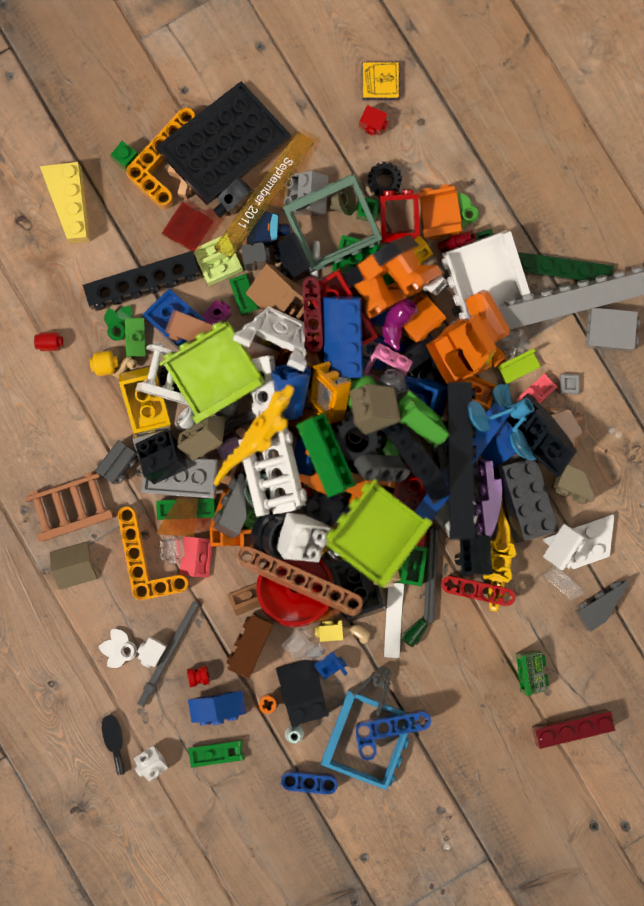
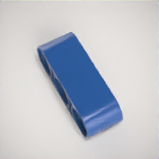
M287 770L282 774L281 778L282 787L288 791L329 795L333 794L338 787L336 777L327 773ZM287 776H293L295 783L288 785L284 779ZM312 778L315 783L313 786L308 787L304 784V780ZM326 780H332L334 786L327 789L323 783Z

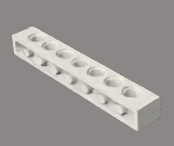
M274 356L252 359L259 372L265 375V383L250 392L254 402L252 403V410L256 414V418L268 408L271 397L276 392L271 376V371H275L276 367ZM264 391L268 394V400L266 402L262 399V393ZM276 431L275 437H278L279 432ZM274 445L264 451V460L273 458V449L278 451L279 456H283L282 445ZM286 463L264 468L263 470L267 474L266 480L277 477L275 474L277 468L282 471V476L288 475ZM291 482L267 488L270 491V499L281 497L279 494L280 487L285 490V495L293 494ZM295 501L271 507L273 514L301 509V506L296 507Z

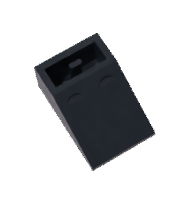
M429 333L422 341L415 342L410 339L400 346L399 351L394 350L413 361L407 372L409 377L434 380L447 386L426 344L434 340Z

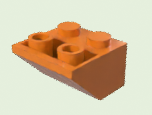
M421 293L412 300L417 306L418 313L414 314L411 321L402 327V333L415 342L424 340L431 330L440 327L446 319V316L437 306Z

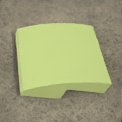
M227 234L192 249L208 286L243 272Z

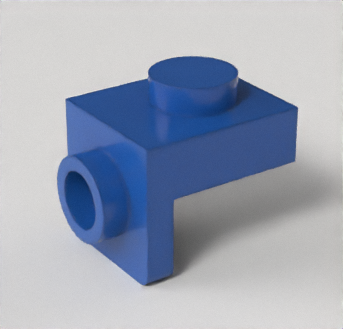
M334 652L314 664L324 680L338 670H341L344 676L348 674L344 668L347 664L341 656L337 657Z

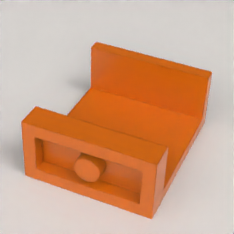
M445 184L440 186V189L425 188L418 193L424 226L423 234L426 241L463 233L455 186Z

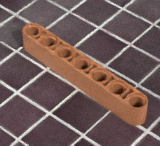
M245 546L238 552L240 565L254 573L348 615L356 616L362 610V599L355 593L254 548ZM245 554L252 555L249 561L242 559ZM262 562H268L270 566L266 569H263L260 567V564ZM280 570L287 571V574L283 577L277 575ZM301 577L305 579V582L301 585L296 584L295 580ZM317 585L323 588V590L318 593L314 592L312 589L314 586ZM334 593H337L341 596V598L337 601H334L330 598V596ZM351 601H355L359 604V606L355 609H352L348 606V604Z

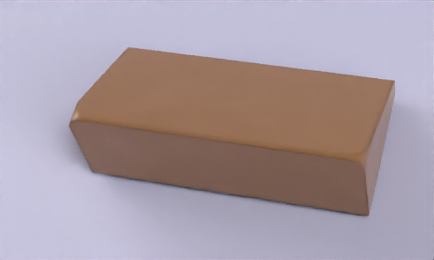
M257 583L228 594L232 608L237 616L261 607L257 597Z

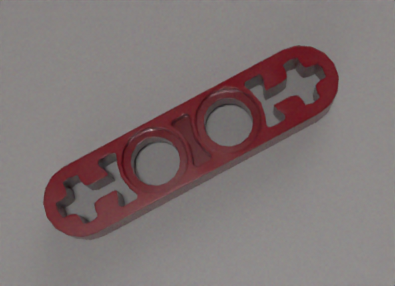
M312 275L307 277L302 285L305 344L309 351L318 352L324 345L322 284L317 276ZM311 280H313V284L317 285L313 288V294L317 293L318 296H307V294L311 293V286H307ZM310 299L317 301V309L309 308L308 301ZM309 320H318L319 327L315 329L310 327ZM314 333H317L315 335L316 341L319 342L316 347H314L313 343H310L314 339Z

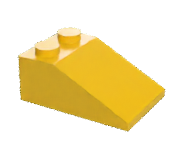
M150 367L119 374V384L134 434L171 425L164 398L136 391L137 383L147 380ZM157 370L155 378L156 386L162 388L159 372Z

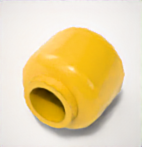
M112 351L95 352L90 357L91 372H95L96 376L113 375L115 368L119 367L118 357L114 356Z

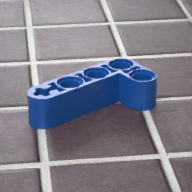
M417 710L360 721L355 728L360 757L366 761L375 758L377 754L375 739L428 729L431 725L429 713L425 710ZM421 715H423L425 719L428 718V720H425V724H421L420 721L414 722L415 726L412 727L410 717H413L414 721L419 720ZM400 719L408 721L406 728H400L397 725ZM382 722L389 725V729L385 732H381L378 729V725ZM367 726L370 732L367 735H361L358 731L359 728ZM364 746H371L373 753L366 755L362 749Z

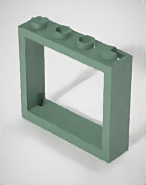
M354 173L283 205L293 231L311 265V270L324 269L328 263L332 261L338 263L345 259L344 256L350 253L356 255L362 252V248L368 245L369 248L374 247L382 240V235ZM353 185L374 234L315 259L293 211Z

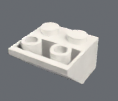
M287 513L276 548L284 559L319 562L327 540L325 537L329 533L330 527L306 515Z
M563 524L543 557L562 571L565 567L569 569L574 561V552H580L585 544L583 540L584 535Z

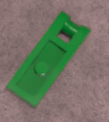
M243 740L189 747L191 768L245 760V754L242 753ZM229 748H234V755H229Z

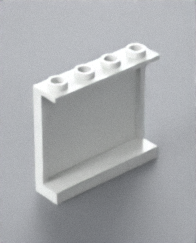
M505 230L442 253L443 259H441L444 270L448 271L449 277H447L450 288L454 289L455 295H453L455 305L460 308V319L470 317L465 300L481 290L488 291L497 305L504 303L506 299L515 298L517 300L523 298V295L530 294L511 231Z

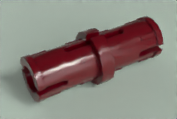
M473 230L459 235H452V238L439 242L438 249L441 253L448 252L465 244L475 242L476 235L473 233Z

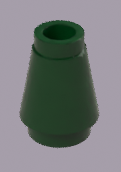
M419 618L418 621L403 632L401 639L413 648L420 642L428 624Z

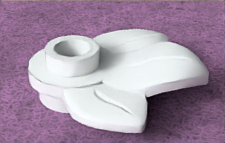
M111 629L110 635L112 640H107L100 644L99 649L104 655L109 657L107 667L118 668L125 661L132 660L136 656L137 647L133 642L129 641L124 631ZM126 647H129L131 649L130 654H126L124 652V649Z

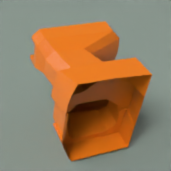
M481 290L465 300L470 317L466 319L461 318L449 325L438 338L426 344L447 384L448 382H463L472 378L473 375H478L490 368L493 361L491 358L497 348L495 343L509 335V326L492 296L486 290Z

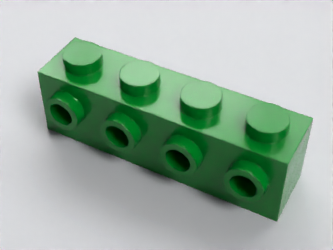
M325 413L297 424L296 426L327 497L329 498L356 486Z

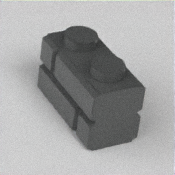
M262 242L255 243L253 246L251 244L242 245L243 263L247 272L255 271L256 269L262 270L266 263H271L269 248H265Z
M118 440L95 471L113 485H116L117 482L121 484L127 476L125 474L126 470L129 467L132 469L138 462L136 458L137 453Z

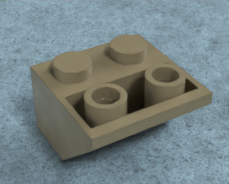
M209 416L180 433L177 447L192 461L198 457H203L210 450L220 447L223 443L225 418L223 416Z
M567 465L562 474L556 477L551 488L556 489L555 493L564 497L571 496L573 497L572 500L583 505L595 500L585 472L570 465Z

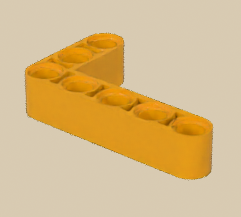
M182 108L135 158L126 171L129 180L161 209L171 208L174 200L171 192L151 175L164 160L156 151V146L168 138L172 130H178L187 123L182 121L183 117L187 115L192 118L195 117L193 110L190 108ZM147 157L154 158L149 164L144 162ZM134 171L141 172L140 176L136 178L132 177V173ZM148 183L155 184L152 190L145 189ZM162 196H169L167 202L162 203L159 201Z
M121 508L118 512V520L133 596L138 600H146L186 591L190 582L184 575L150 581L138 514L134 508ZM126 510L132 512V518L129 521L123 518ZM130 529H134L136 532V537L133 540L127 538V531ZM133 548H137L140 552L139 557L136 559L130 555ZM136 567L143 569V575L140 578L134 575ZM178 578H182L185 581L183 589H178L175 585ZM159 582H163L166 585V590L163 593L158 592L156 589ZM140 586H144L147 589V594L144 597L138 594Z

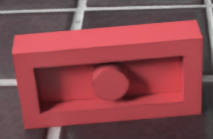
M184 536L180 575L209 578L212 553L210 539Z

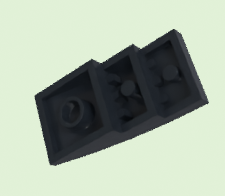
M527 393L522 399L528 398L534 407V411L525 416L527 420L523 421L518 429L524 434L534 457L556 477H559L578 451L556 420ZM510 416L508 422L514 427L520 419H514Z

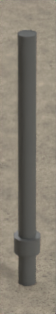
M192 602L150 681L146 682L143 688L144 692L137 703L138 705L144 707L150 695L154 694L157 688L156 684L200 605L199 603Z

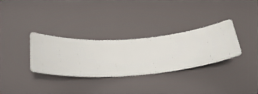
M394 583V586L388 588L384 657H400L404 584Z

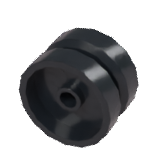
M270 512L268 515L257 518L251 531V541L256 550L277 559H284L277 550L276 545L286 516Z

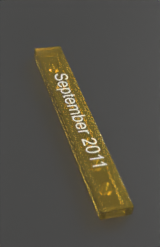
M299 131L296 133L214 246L216 251L229 259L232 258L313 146L314 140Z

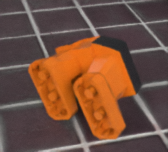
M410 234L385 245L344 275L349 288L355 286L366 302L364 312L369 319L391 309L394 304L404 300L407 295L427 286L443 275L438 265H420L413 251L419 245ZM389 273L397 281L401 289L387 287L382 276Z

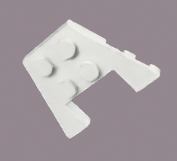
M267 307L251 323H247L241 331L235 333L233 340L247 347L250 346L254 335H257L264 340L292 351L287 363L291 367L304 371L307 365L305 361L306 349L304 348V322L276 309Z

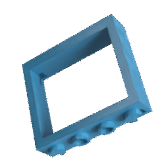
M348 689L322 757L321 765L387 790L388 786H392L395 780V775H393L395 767L399 768L402 757L400 754L402 749H406L408 745V733L399 735L383 779L331 760L353 700L357 699L377 708L379 705L378 700L360 693L353 696L352 693L354 691ZM383 703L382 709L393 714L406 713L404 710ZM410 717L412 727H414V722L416 721L413 720V717ZM406 719L403 723L402 728H406L408 726V721Z

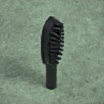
M107 715L102 720V735L107 749L113 752L116 771L119 776L125 774L120 753L123 745L122 731L117 718L113 715Z

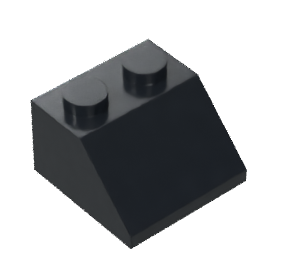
M295 233L290 234L274 246L275 252L272 254L276 263H281L283 270H281L282 274L293 282L311 275V265Z

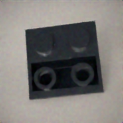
M169 428L135 443L143 476L153 484L188 469L184 453L177 447L178 442Z

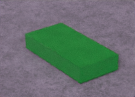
M247 273L229 279L241 316L259 310L258 305L246 294L251 286Z

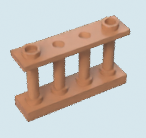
M95 471L84 474L83 479L44 492L36 490L29 493V497H26L25 501L34 502L42 526L41 533L37 534L38 542H44L115 518L113 510L104 508L96 483L97 479L102 478L100 474H95ZM86 483L89 484L97 508L96 515L89 517V514H86L77 487ZM68 489L71 491L79 515L77 517L78 521L73 523L67 519L59 492ZM52 495L61 522L59 523L60 527L55 529L49 526L41 498Z

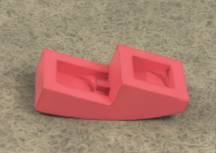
M544 373L516 400L518 402L521 401L528 393L540 404L557 386Z

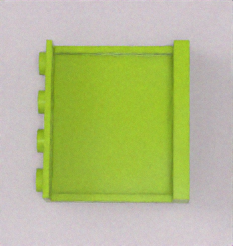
M222 321L211 327L213 331L208 334L205 331L195 336V342L190 344L187 341L179 346L180 351L175 354L173 351L163 356L164 361L159 363L160 366L165 365L195 414L192 418L196 424L265 383L243 344L233 340L235 331L229 321L224 324Z
M374 479L371 483L367 481L360 490L363 492L359 499L355 497L349 507L352 509L349 513H343L337 522L340 525L337 529L334 530L332 528L325 538L328 541L325 545L383 588L432 522L427 518L422 519L376 484L377 480Z

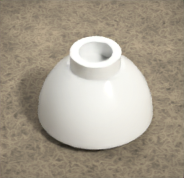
M190 407L185 408L175 422V427L178 430L185 431L196 424L192 418L195 414Z

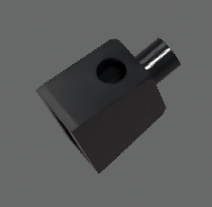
M237 177L217 197L221 203L213 211L219 218L223 217L227 212L235 215L255 199L257 195L243 179Z

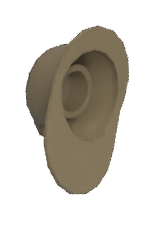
M356 176L358 183L361 187V190L365 195L364 183L360 177ZM353 185L331 194L332 203L330 209H335L349 216L359 206V199Z

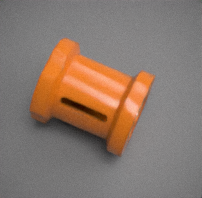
M267 694L261 698L259 708L263 713L270 714L276 709L277 700L274 696ZM266 699H267L269 702H270V701L273 702V703L271 704V708H270V709L268 708V706H266V707L263 706V705L265 704V700H266Z

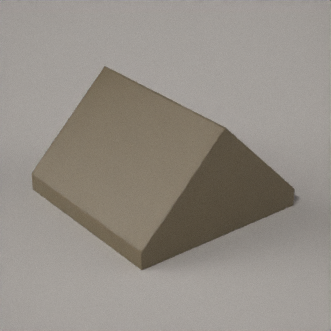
M87 542L50 552L51 572L59 589L97 579Z

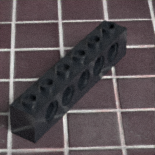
M192 251L83 284L82 286L89 307L92 310L99 311L112 303L113 305L122 304L128 298L132 300L141 298L142 294L150 292V294L160 292V288L176 287L179 285V282H193L197 280L200 273ZM182 267L184 271L182 274L176 275L174 274L175 268ZM158 273H165V278L163 280H156V275ZM146 278V285L138 286L139 279ZM122 284L129 285V288L126 292L120 291V286ZM105 289L111 291L107 298L101 296Z

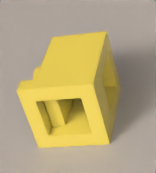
M338 620V624H334V621H322L323 625L315 626L316 638L320 637V642L343 640L342 620Z

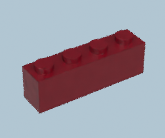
M607 709L532 727L535 743L539 749L616 731L612 713Z

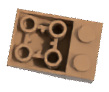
M266 263L246 294L263 311L267 307H271L299 320L304 313L302 287Z

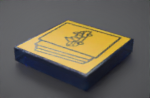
M362 62V101H399L400 62Z

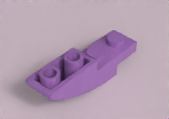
M481 459L478 460L477 473L480 477L479 492L482 498L475 499V503L478 506V535L491 537L501 509L502 479L494 476L493 462L491 460Z

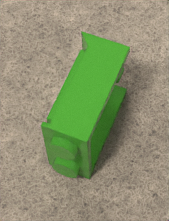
M410 390L397 401L400 422H406L407 425L430 444H433L434 448L447 439L449 434L442 417Z

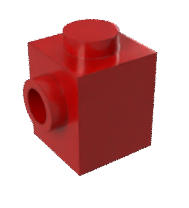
M366 105L359 121V128L364 129L369 135L375 136L376 134L380 136L381 131H386L389 124L387 120L388 113Z

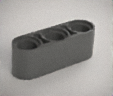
M365 454L359 456L354 463L366 481H373L375 479L377 481L400 482L405 480L410 474V470L402 459L394 455Z

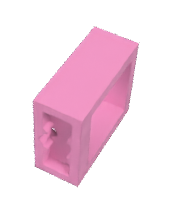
M379 343L363 375H370L379 382L380 378L370 373L377 358L402 371L404 376H406L413 361Z

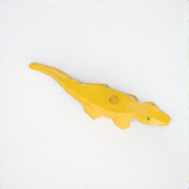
M287 385L281 391L273 393L268 408L254 420L250 428L245 432L243 440L240 441V446L234 449V453L228 456L226 462H223V466L214 480L215 486L219 485L224 476L235 465L247 459L256 451L264 452L272 445L271 438L276 431L281 432L287 427L288 422L286 419L281 418V415L288 406L294 392V388L291 385Z
M502 500L498 517L497 536L493 541H490L493 575L483 576V578L491 580L493 585L505 587V582L508 583L512 580V558L517 553L512 540L511 526L505 515ZM489 588L488 598H491L493 596V590ZM497 589L498 594L495 600L498 601V597L505 598L506 594H499L500 589ZM489 603L490 610L497 612L501 606Z

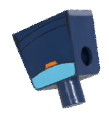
M252 208L248 210L254 217L248 218L247 245L251 244L253 246V244L261 242L264 246L277 245L278 235H290V224H279L278 214L261 210L253 213Z

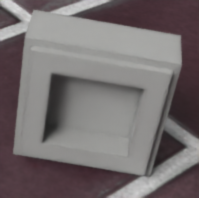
M560 374L559 394H580V375Z

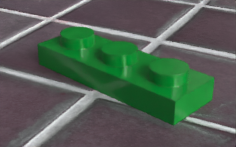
M212 498L156 501L157 520L213 518L215 514V499Z

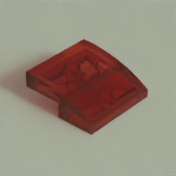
M181 202L163 230L162 235L194 253L214 223V220Z

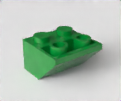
M414 546L398 568L401 580L397 581V583L422 587L428 548Z

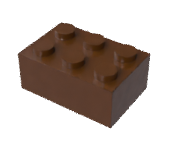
M254 613L251 617H246L242 626L245 628L243 634L238 635L234 644L237 646L235 652L232 651L227 659L226 664H229L228 670L247 679L250 678L274 622Z

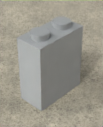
M591 308L588 311L585 348L632 352L638 346L636 329L640 325V318L637 317L638 312Z

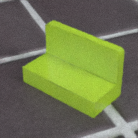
M534 348L498 367L505 384L541 367L534 355L536 352Z

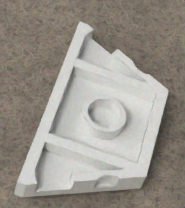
M613 514L572 528L584 535L583 540L585 541L580 552L575 551L573 554L574 561L570 566L572 569L610 557L614 524ZM557 534L543 538V541L550 546Z

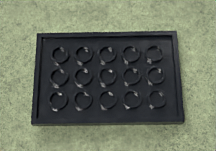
M240 81L158 144L156 151L196 195L208 205L237 177L242 178L289 141L292 135L249 88Z

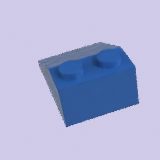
M168 289L142 315L180 351L179 346L186 343L187 340L181 338L180 342L169 338L170 334L165 332L173 310L203 322L206 321L173 291Z

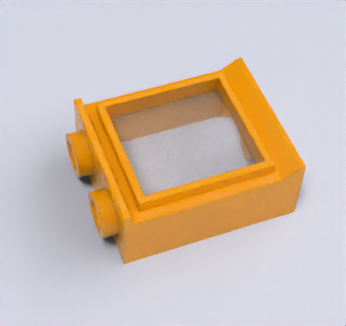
M328 361L313 366L314 373L307 404L318 415L325 413L329 424H333L345 419L351 382L346 381L335 384L333 381L338 380L339 373L337 371L329 372L331 363Z

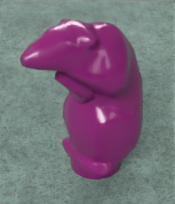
M409 299L401 300L394 304L386 315L382 327L383 341L394 350H400L402 327L411 321L414 314L418 313L414 302Z

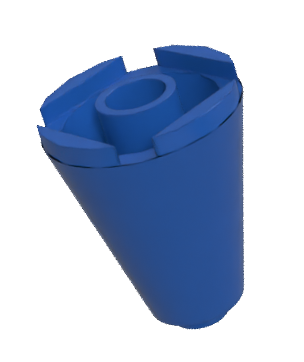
M285 364L277 366L275 371H271L276 391H281L287 385H291L294 388L289 404L282 412L283 416L287 417L288 420H297L303 414L311 370L307 366L304 371H300Z

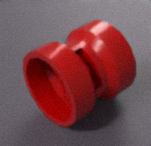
M207 665L200 666L197 670L195 668L187 669L190 688L196 687L198 683L203 685L210 684Z

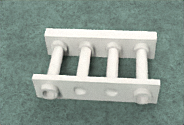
M157 342L154 345H147L146 349L154 351L147 380L137 383L136 391L189 406L181 391L180 393L174 391V380L169 372L165 385L162 388L156 386L155 378L161 355H166L173 350L166 349V345Z
M288 429L279 432L278 437L271 438V446L282 445L283 456L259 462L255 452L243 460L256 517L270 514L269 510L271 507L294 501L296 507L306 505L307 496L301 486L291 444L293 443V437L291 432H288ZM286 463L288 475L265 481L261 478V469ZM291 482L293 494L270 500L266 498V488Z

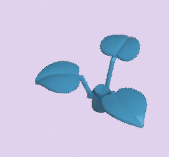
M502 384L492 389V397L495 402L507 410L487 417L480 403L471 401L468 404L473 424L483 432L490 429L489 420L510 413L514 419H520L512 429L513 433L510 434L511 444L516 453L521 457L529 460L536 459L530 450L524 434L518 429L521 423L527 420L525 416L534 411V407L528 398L513 404L510 396V385Z

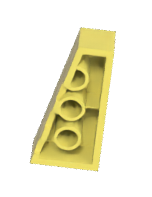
M78 162L40 166L68 241L71 244L90 242L81 166Z

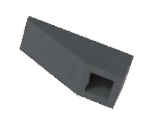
M242 473L236 478L233 477L228 485L230 490L228 494L223 496L220 503L223 506L220 511L216 512L213 518L215 522L213 528L231 538L239 535L247 517L244 474Z
M617 580L610 585L611 588L609 590H601L594 595L595 598L590 602L585 600L578 605L575 613L587 631L591 632L607 622L629 584L627 581Z

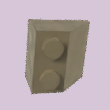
M367 384L349 391L354 422L365 435L401 421L394 387Z

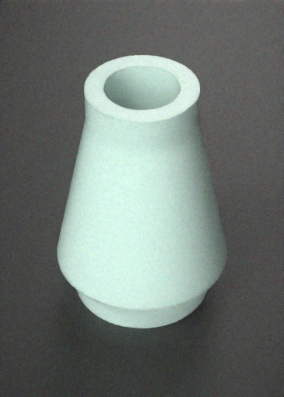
M290 725L285 731V737L288 742L297 744L303 740L304 730L299 725L293 727ZM296 733L298 737L293 739L291 734Z

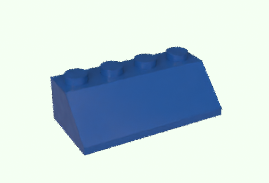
M361 296L322 297L324 362L329 361L331 363L329 372L337 371L339 373L338 377L360 378L364 373Z

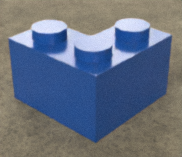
M229 691L217 695L188 699L191 723H200V726L223 724L225 719L227 721L238 720L239 715L246 714L242 691Z

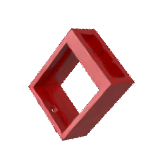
M403 189L402 193H395L394 190H385L383 194H379L381 242H392L409 234L413 239L420 236L418 193L414 192V189ZM413 199L414 230L386 232L385 201Z

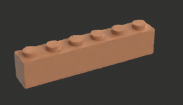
M173 310L165 332L170 334L169 338L180 342L182 338L191 344L196 341L195 336L205 331L208 334L213 331L211 328L213 325ZM254 341L251 342L249 347L243 345L251 359L274 356L275 365L281 353Z

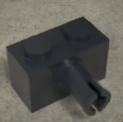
M478 535L474 536L473 541H460V553L454 557L455 559H460L454 561L458 566H461L462 576L482 577L493 575L490 536Z

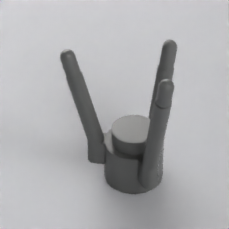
M379 667L376 672H372L371 676L352 693L353 696H356L372 680L374 687L384 686L376 712L377 716L380 715L387 690L391 684L389 680L392 677V672L386 667Z

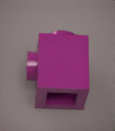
M215 300L202 317L211 325H215L220 321L224 324L232 315L229 310L231 307L224 301L218 302Z

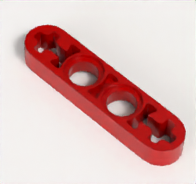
M447 576L441 583L442 589L449 594L503 606L512 605L516 601L515 591L507 587L457 576ZM452 579L454 584L459 585L460 581H462L460 592H458V587H452L450 590L446 582ZM467 583H471L474 586L472 594H468L464 590ZM486 587L493 590L491 598H486L483 595V590ZM497 589H500L499 594L509 592V596H512V599L505 602V598L498 597V601L495 600L498 594Z

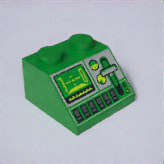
M541 651L516 653L520 691L526 696L547 691L546 686H549L548 675L544 674V666H546L545 655H542Z

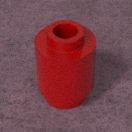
M40 332L34 336L36 350L60 351V348L64 345L63 336H60L59 332Z

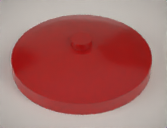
M278 559L334 584L329 568L321 559L319 562ZM267 562L263 566V569L268 568L270 564ZM280 570L277 575L283 577L287 574V571ZM261 575L258 576L256 591L259 604L264 613L280 625L286 627L310 625L324 616L330 606L275 581ZM301 577L295 580V583L299 585L305 582V579ZM317 585L314 586L312 590L318 593L321 592L323 588Z

